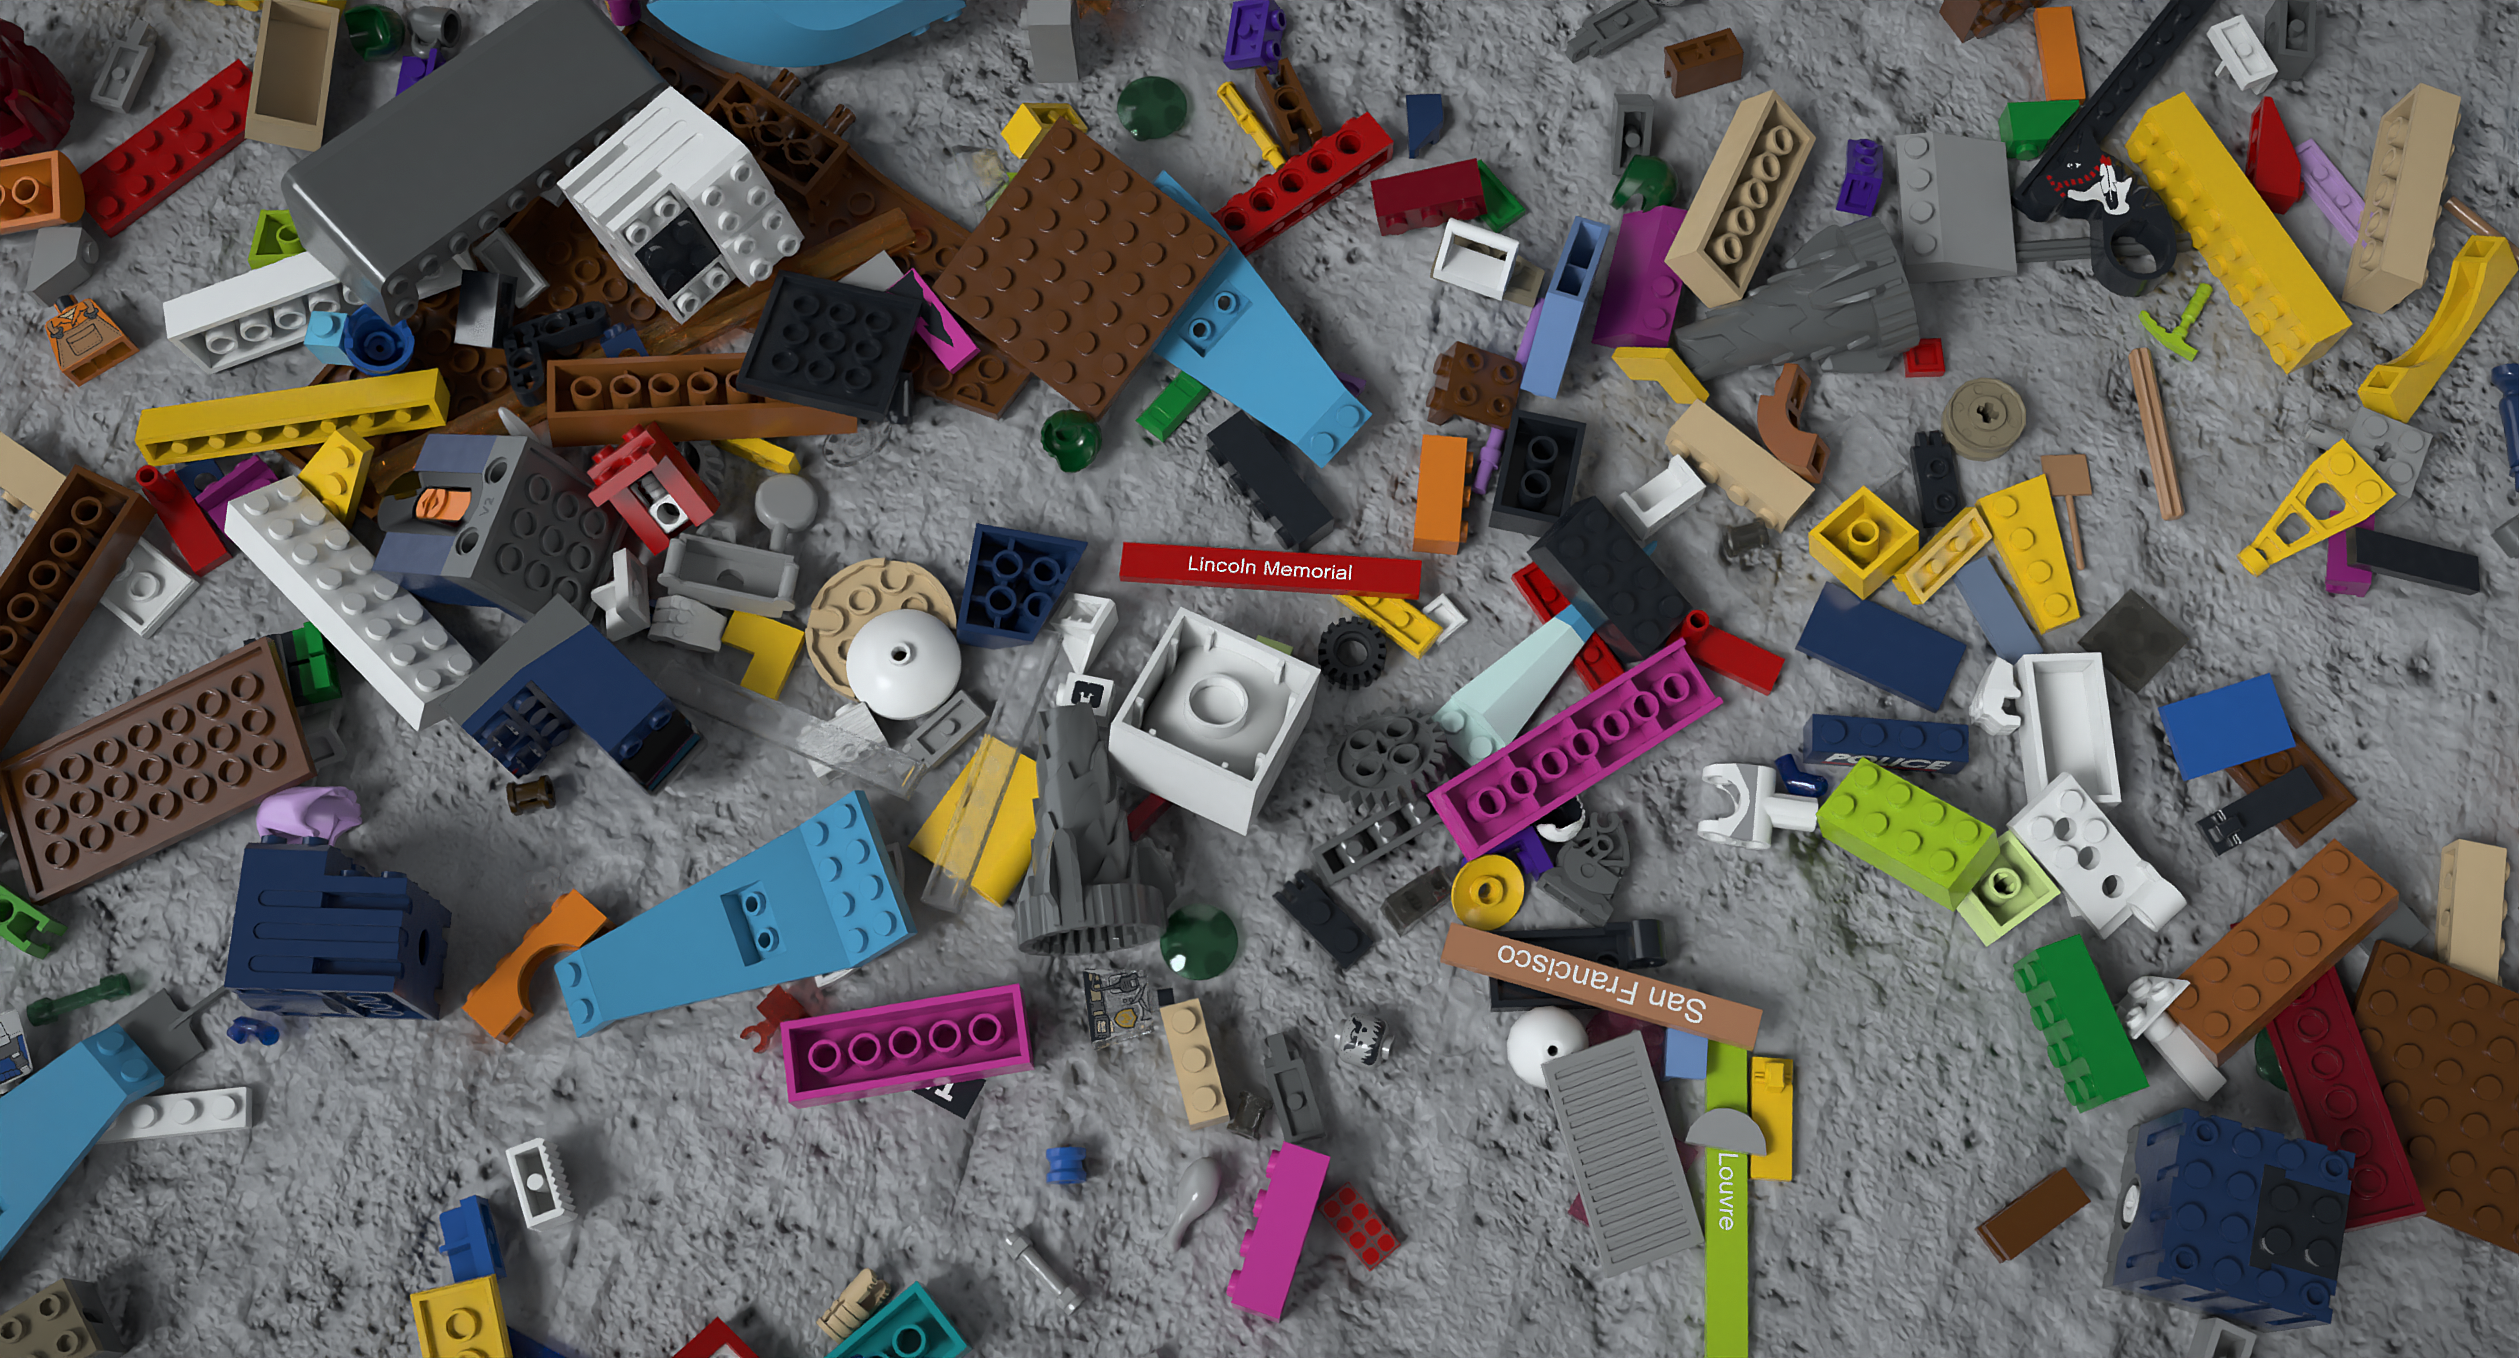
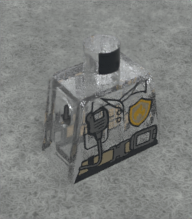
M1081 969L1090 1041L1093 1050L1103 1049L1155 1031L1153 1012H1160V1008L1175 1004L1173 986L1149 989L1146 970Z

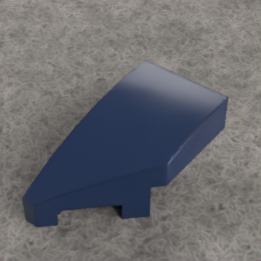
M1441 94L1406 95L1405 107L1409 159L1418 157L1419 150L1425 145H1434L1439 141L1440 129L1443 128Z

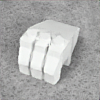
M680 595L658 598L648 639L654 642L659 640L675 644L674 648L678 650L688 649L706 653L719 652L727 617L699 601Z
M1997 657L1987 667L1975 693L1972 705L1969 707L1971 725L1979 726L1992 736L2010 735L2020 726L2021 720L2019 716L2007 715L2002 710L2010 706L2008 699H2018L2021 696V691L2016 688V682H2013V665L2000 657Z

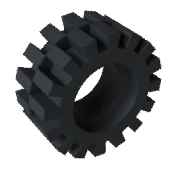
M1352 616V620L1346 622V618L1343 617L1339 619L1337 625L1332 622L1328 625V631H1323L1318 646V664L1321 665L1323 676L1327 675L1328 682L1332 685L1337 682L1340 684V689L1346 690V686H1352V690H1359L1360 685L1364 684L1366 688L1371 685L1373 679L1377 681L1380 677L1381 670H1384L1386 662V640L1384 636H1380L1381 630L1377 626L1371 627V621L1365 619L1361 623L1358 622V617ZM1356 641L1365 647L1367 657L1364 662L1357 666H1348L1340 661L1337 651L1343 643Z

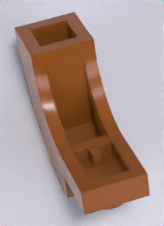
M1785 363L1781 376L1775 382L1774 396L1760 395L1757 410L1758 429L1765 445L1781 463L1803 480L1820 484L1831 450L1818 434L1800 431V417L1812 381L1799 364Z

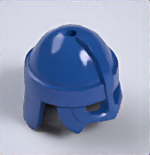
M367 304L361 306L345 319V351L350 362L360 372L371 377L398 374L407 367L413 356L415 340L406 319L391 327ZM381 347L384 350L382 352H378L377 348Z

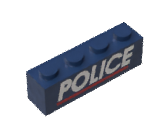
M1812 714L1803 726V763L1854 767L1864 757L1887 770L1957 775L1969 763V725Z

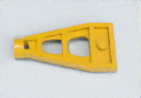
M2342 438L2308 466L2253 542L2240 551L2236 557L2243 567L2257 578L2270 565L2364 521L2394 497L2396 493ZM2326 483L2345 502V508L2341 513L2328 519L2318 520L2306 509V500L2317 485ZM2296 513L2310 530L2295 542L2286 544L2276 534V529L2289 514ZM2257 549L2264 551L2266 559L2263 558Z

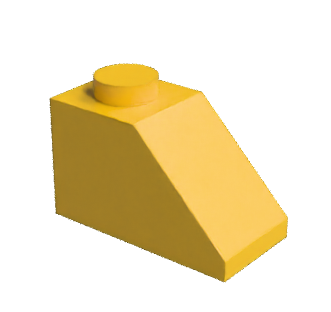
M1022 103L1000 134L1016 157L1028 159L1060 115L1083 133H1086L1088 128L1069 103Z

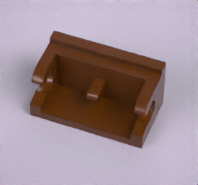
M1731 28L1664 47L1665 78L1672 77L1671 92L1675 99L1741 79L1744 51Z

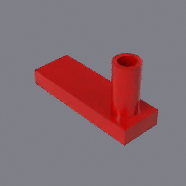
M145 465L137 471L136 481L143 487L141 489L151 505L158 510L159 518L196 575L201 578L233 558L201 506L195 501L175 473V469L163 475L154 466Z
M1702 610L1691 611L1670 633L1664 646L1666 648L1683 637L1686 642L1683 647L1693 662L1766 696L1770 694L1785 662V659L1710 625L1708 615Z

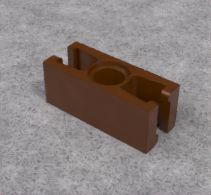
M1288 57L1278 60V76L1275 77L1278 85L1284 83L1285 86L1276 90L1273 89L1267 79V74H1270L1267 66L1255 69V89L1290 159L1295 155L1302 154L1299 146V137L1297 133L1293 134L1292 131L1303 127L1311 139L1310 146L1312 148L1315 142L1322 137L1323 129ZM1287 106H1290V107H1294L1295 109H1293V110H1284V109H1282V108L1287 107Z
M2063 1167L2058 1171L2055 1170L1974 1230L1998 1262L2003 1263L2006 1260L2014 1259L2091 1202V1200L2068 1170Z

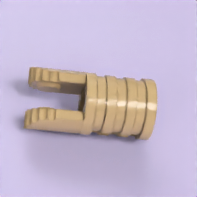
M868 1267L864 1268L840 1294L841 1296L816 1321L817 1325L839 1345L863 1325V1322L871 1316L891 1292L890 1284L883 1279L877 1280L878 1276Z

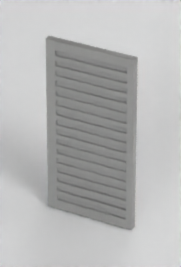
M1635 1029L1631 1033L1540 1064L1605 1278H1612L1705 1242L1641 1031Z

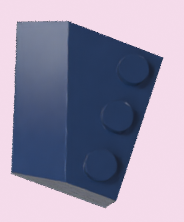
M976 523L957 625V643L993 650L1033 644L1089 542Z

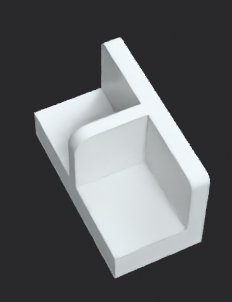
M2243 14L2211 26L2207 36L2223 60L2215 71L2217 78L2231 74L2241 91L2251 88L2255 95L2263 93L2278 70Z
M626 548L613 553L614 575L607 579L605 585L591 591L592 600L606 612L607 637L612 642L651 627L647 567Z

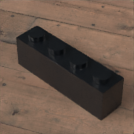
M1242 409L1206 435V454L1216 468L1223 467L1230 475L1228 480L1231 486L1240 496L1246 494L1252 501L1251 507L1255 515L1263 523L1268 521L1276 530L1274 535L1285 550L1291 548L1296 553H1305L1333 532L1334 517Z

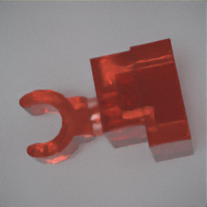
M778 984L756 1007L766 1019L759 1022L756 1026L752 1025L745 1028L740 1034V1038L748 1040L753 1034L759 1033L761 1041L753 1051L757 1054H762L769 1048L775 1031H781L780 1022L811 1018L813 1016L786 988Z

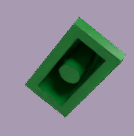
M2079 100L2007 103L1998 120L2001 142H2005L2006 157L2017 158L2021 161L2039 157L2070 124L2080 107Z

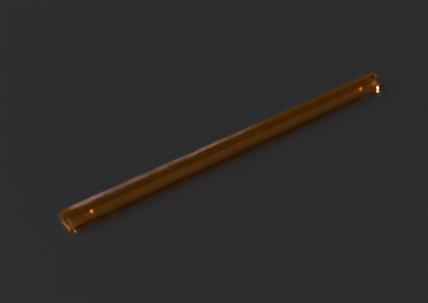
M900 207L895 208L773 266L771 275L765 280H756L750 287L741 281L717 293L682 325L671 315L637 331V334L649 356L682 355L761 317L779 269L836 281L850 274L883 250L890 254L916 242V236L908 223L905 213L901 211ZM602 348L581 359L607 358ZM627 348L620 352L618 358L641 356L635 349ZM534 382L528 384L529 389L533 387ZM514 391L447 422L446 426H439L372 459L367 476L373 481L378 494L385 498L415 482L429 477L422 471H413L428 434L511 436L499 415L498 409L500 407L507 408L531 428L547 420V400L538 406L526 407L520 404Z

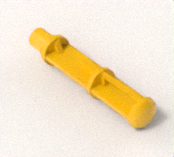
M1232 81L1223 83L1217 90V96L1221 98L1235 117L1237 124L1242 127L1246 134H1250L1263 152V160L1269 161L1277 172L1287 162L1281 154L1280 145L1274 141L1258 119L1256 112L1250 108L1242 97L1235 83Z

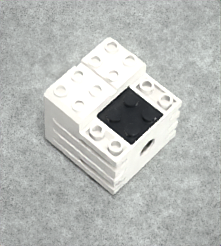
M671 86L557 182V185L624 275L633 283L636 282L649 297L652 296L665 311L668 310L672 317L681 325L736 277L748 287L756 280L762 281L767 279L772 273L773 266L784 256L794 255L800 247V242L804 239L803 234L784 204L774 194L775 190L747 147Z

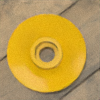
M1484 854L1471 860L1461 868L1452 886L1451 901L1455 914L1465 925L1482 931L1494 930L1505 925L1515 916L1521 906L1524 896L1522 874L1511 860L1498 854ZM1486 883L1484 892L1478 894L1480 887Z

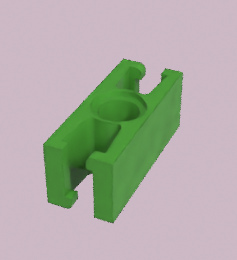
M0 881V936L23 952L43 960L52 947L46 943H43L41 946L26 937V933L34 926L35 921H40L36 927L40 932L45 933L49 931L61 937L68 927L37 905L31 904V901ZM14 907L12 916L5 921L7 912Z

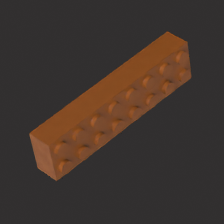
M747 352L547 360V420L553 448L608 444L620 445L624 442L621 436L638 423L644 428L652 421L657 423L671 442L852 434L858 433L857 417L736 391L735 381Z

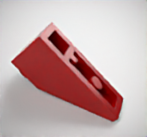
M2264 96L2251 114L2245 176L2272 213L2285 215L2294 202L2298 203L2304 191V181H2300L2301 164L2272 97Z

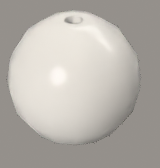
M1554 1006L1536 1007L1522 1014L1511 1027L1507 1040L1508 1060L1515 1074L1528 1085L1541 1089L1548 1088L1540 1064L1589 1047L1588 1035L1582 1023L1569 1011Z

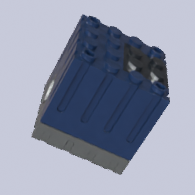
M2185 1107L2129 1129L2127 1138L2129 1145L2122 1167L2120 1179L2122 1185L2116 1202L2113 1220L2115 1226L2110 1237L2106 1261L2108 1262L2107 1273L2104 1274L2103 1289L2114 1292L2122 1291L2129 1293V1296L2154 1303L2162 1302L2169 1304V1307L2197 1315L2205 1314L2209 1315L2210 1318L2218 1317L2231 1324L2249 1326L2252 1330L2263 1333L2331 1324L2333 1309L2329 1308L2330 1297L2335 1296L2352 1182L2347 1180L2349 1169L2354 1168L2356 1153L2341 1149L2332 1152L2327 1150L2328 1146L2300 1138L2284 1139L2285 1134L2255 1126L2249 1129L2241 1127V1122L2214 1115L2202 1117L2199 1116V1111Z

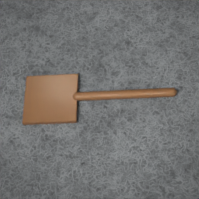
M2041 455L2042 472L2046 475L2050 496H2065L2076 566L2079 571H2082L2085 566L2073 496L2092 495L2086 455Z

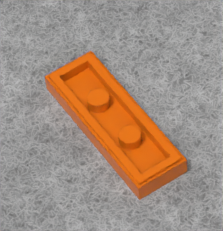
M2071 6L2036 8L2033 13L2046 101L2079 100L2080 105H2083L2086 95Z

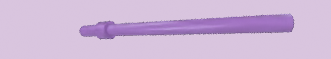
M1540 297L1536 299L1534 308H1532L1515 361L1519 362L1523 367L1520 387L1545 301L1544 298ZM1492 427L1486 447L1481 448L1477 459L1479 468L1471 488L1473 492L1481 495L1486 493L1492 472L1498 469L1502 457L1500 449L1507 430L1502 431Z

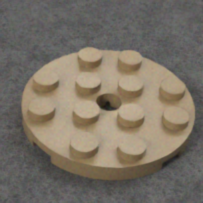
M874 558L860 561L844 568L824 584L811 604L812 610L807 628H805L807 650L821 678L840 695L861 703L849 684L846 661L854 637L865 624L889 611L914 609L931 614L941 620L956 639L958 620L948 592L930 572L908 561L904 563L886 560L885 558ZM904 651L897 652L894 655V660H903L907 653Z

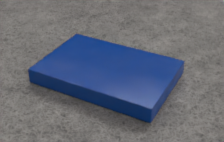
M2270 673L2157 708L2183 781L2296 746Z

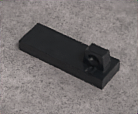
M2301 765L2196 822L2195 825L2215 857H2218L2324 798Z

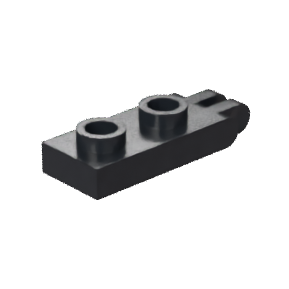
M1939 430L1929 432L1930 445H1927L1925 432H1916L1914 436L1915 446L1910 447V459L1923 528L1945 527L1962 511L1949 443L1942 444Z

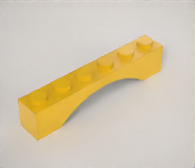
M2471 235L2453 260L2443 299L2423 335L2401 356L2386 363L2376 364L2358 388L2357 393L2365 408L2404 424L2409 421L2519 270L2506 237Z

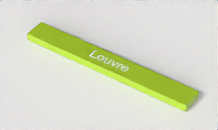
M1708 1039L1705 1113L1713 1109L1731 1108L1747 1114V1050ZM1705 1147L1704 1358H1748L1747 1154Z

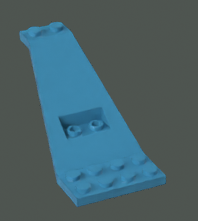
M1162 170L1151 184L1229 241L1233 246L1153 352L1297 445L1322 469L1373 414L1344 387L1218 221L1165 170ZM1222 296L1230 298V304L1225 309H1221L1218 306V300ZM1197 323H1203L1205 325V332L1199 336L1194 335L1193 327Z
M854 790L796 828L583 946L553 966L577 1038L592 1036L616 1020L862 967L914 936L918 931L865 791Z
M118 1023L80 1041L0 1098V1261L128 1104L164 1086L165 1076Z

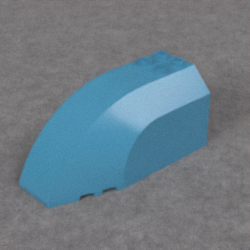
M649 0L647 3L649 11L660 21L681 36L703 48L742 62L771 67L792 68L819 66L849 59L909 32L912 37L917 36L931 28L929 23L940 18L944 22L950 21L963 13L961 9L967 6L966 0Z

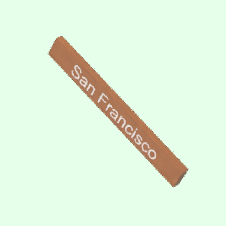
M1453 922L1450 924L1440 958V963L1752 1051L1754 1048L1763 1012L1762 1009Z

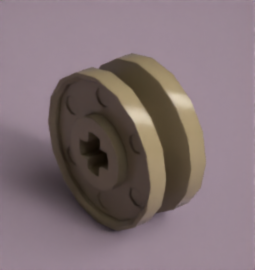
M1981 377L1967 381L1955 390L1941 414L1940 429L1945 442L1949 443L1950 448L1956 454L1968 460L1986 462L2000 458L2012 448L2026 425V408L2021 396L2010 385L1998 379Z

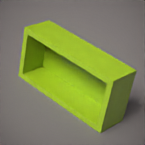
M1864 757L1857 762L1816 813L1822 836L1825 839L1952 912L1956 910L2000 854L1996 829Z

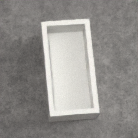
M2101 652L2023 655L2013 666V682H2016V688L2021 691V696L2015 699L2016 714L2021 718L2018 730L2027 802L2030 803L2062 772H2067L2074 777L2103 814H2107L2122 801Z

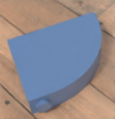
M1575 216L1546 294L1520 389L1529 391L1537 396L1556 399L1610 231V225Z

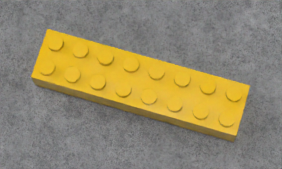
M2185 91L2147 109L2124 146L2127 149L2129 158L2138 164L2147 177L2151 189L2157 192L2167 205L2170 216L2179 222L2184 231H2188L2191 234L2192 246L2199 250L2208 263L2210 272L2221 281L2228 291L2232 303L2240 308L2248 319L2251 330L2260 336L2270 350L2273 361L2280 365L2287 375L2323 357L2353 323Z

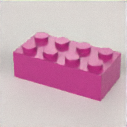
M1283 1141L1281 1151L1272 1150L1265 1172L1267 1173L1266 1177L1270 1178L1271 1181L1268 1190L1261 1188L1259 1190L1253 1208V1217L1258 1218L1255 1230L1247 1228L1239 1252L1241 1253L1240 1256L1245 1257V1261L1241 1271L1233 1270L1226 1291L1227 1296L1232 1297L1231 1304L1233 1308L1276 1323L1280 1322L1329 1169L1330 1156Z

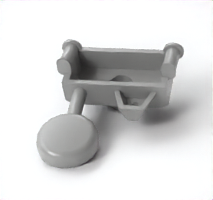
M779 473L768 477L760 484L755 494V512L759 520L769 529L773 530L768 551L736 544L733 523L709 518L702 523L694 535L680 533L679 539H670L663 573L658 575L657 581L661 585L668 587V594L671 596L680 595L699 601L702 604L772 618L782 617L783 611L794 610L796 604L793 601L800 567L793 563L794 556L783 553L788 533L805 530L813 523L818 513V495L814 487L805 478L795 474Z

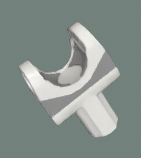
M1744 763L1708 765L1703 768L1702 780L1715 784L1717 788L1729 793L1735 804V812L1727 818L1698 822L1697 834L1706 840L1731 847L1755 850L1768 849L1771 847L1772 827L1813 832L1817 821L1818 801L1814 797L1775 793L1777 771L1770 767Z

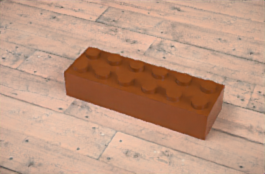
M2334 838L2177 978L2188 980L2190 984L2165 1009L2166 1012L2206 1058L2219 1068L2398 909L2399 892Z

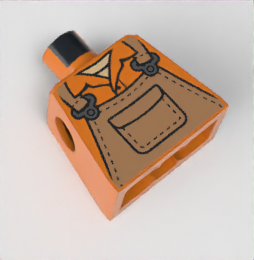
M74 295L59 297L54 303V307L59 315L50 319L45 324V329L60 370L78 387L140 351L137 345L91 298L78 302Z

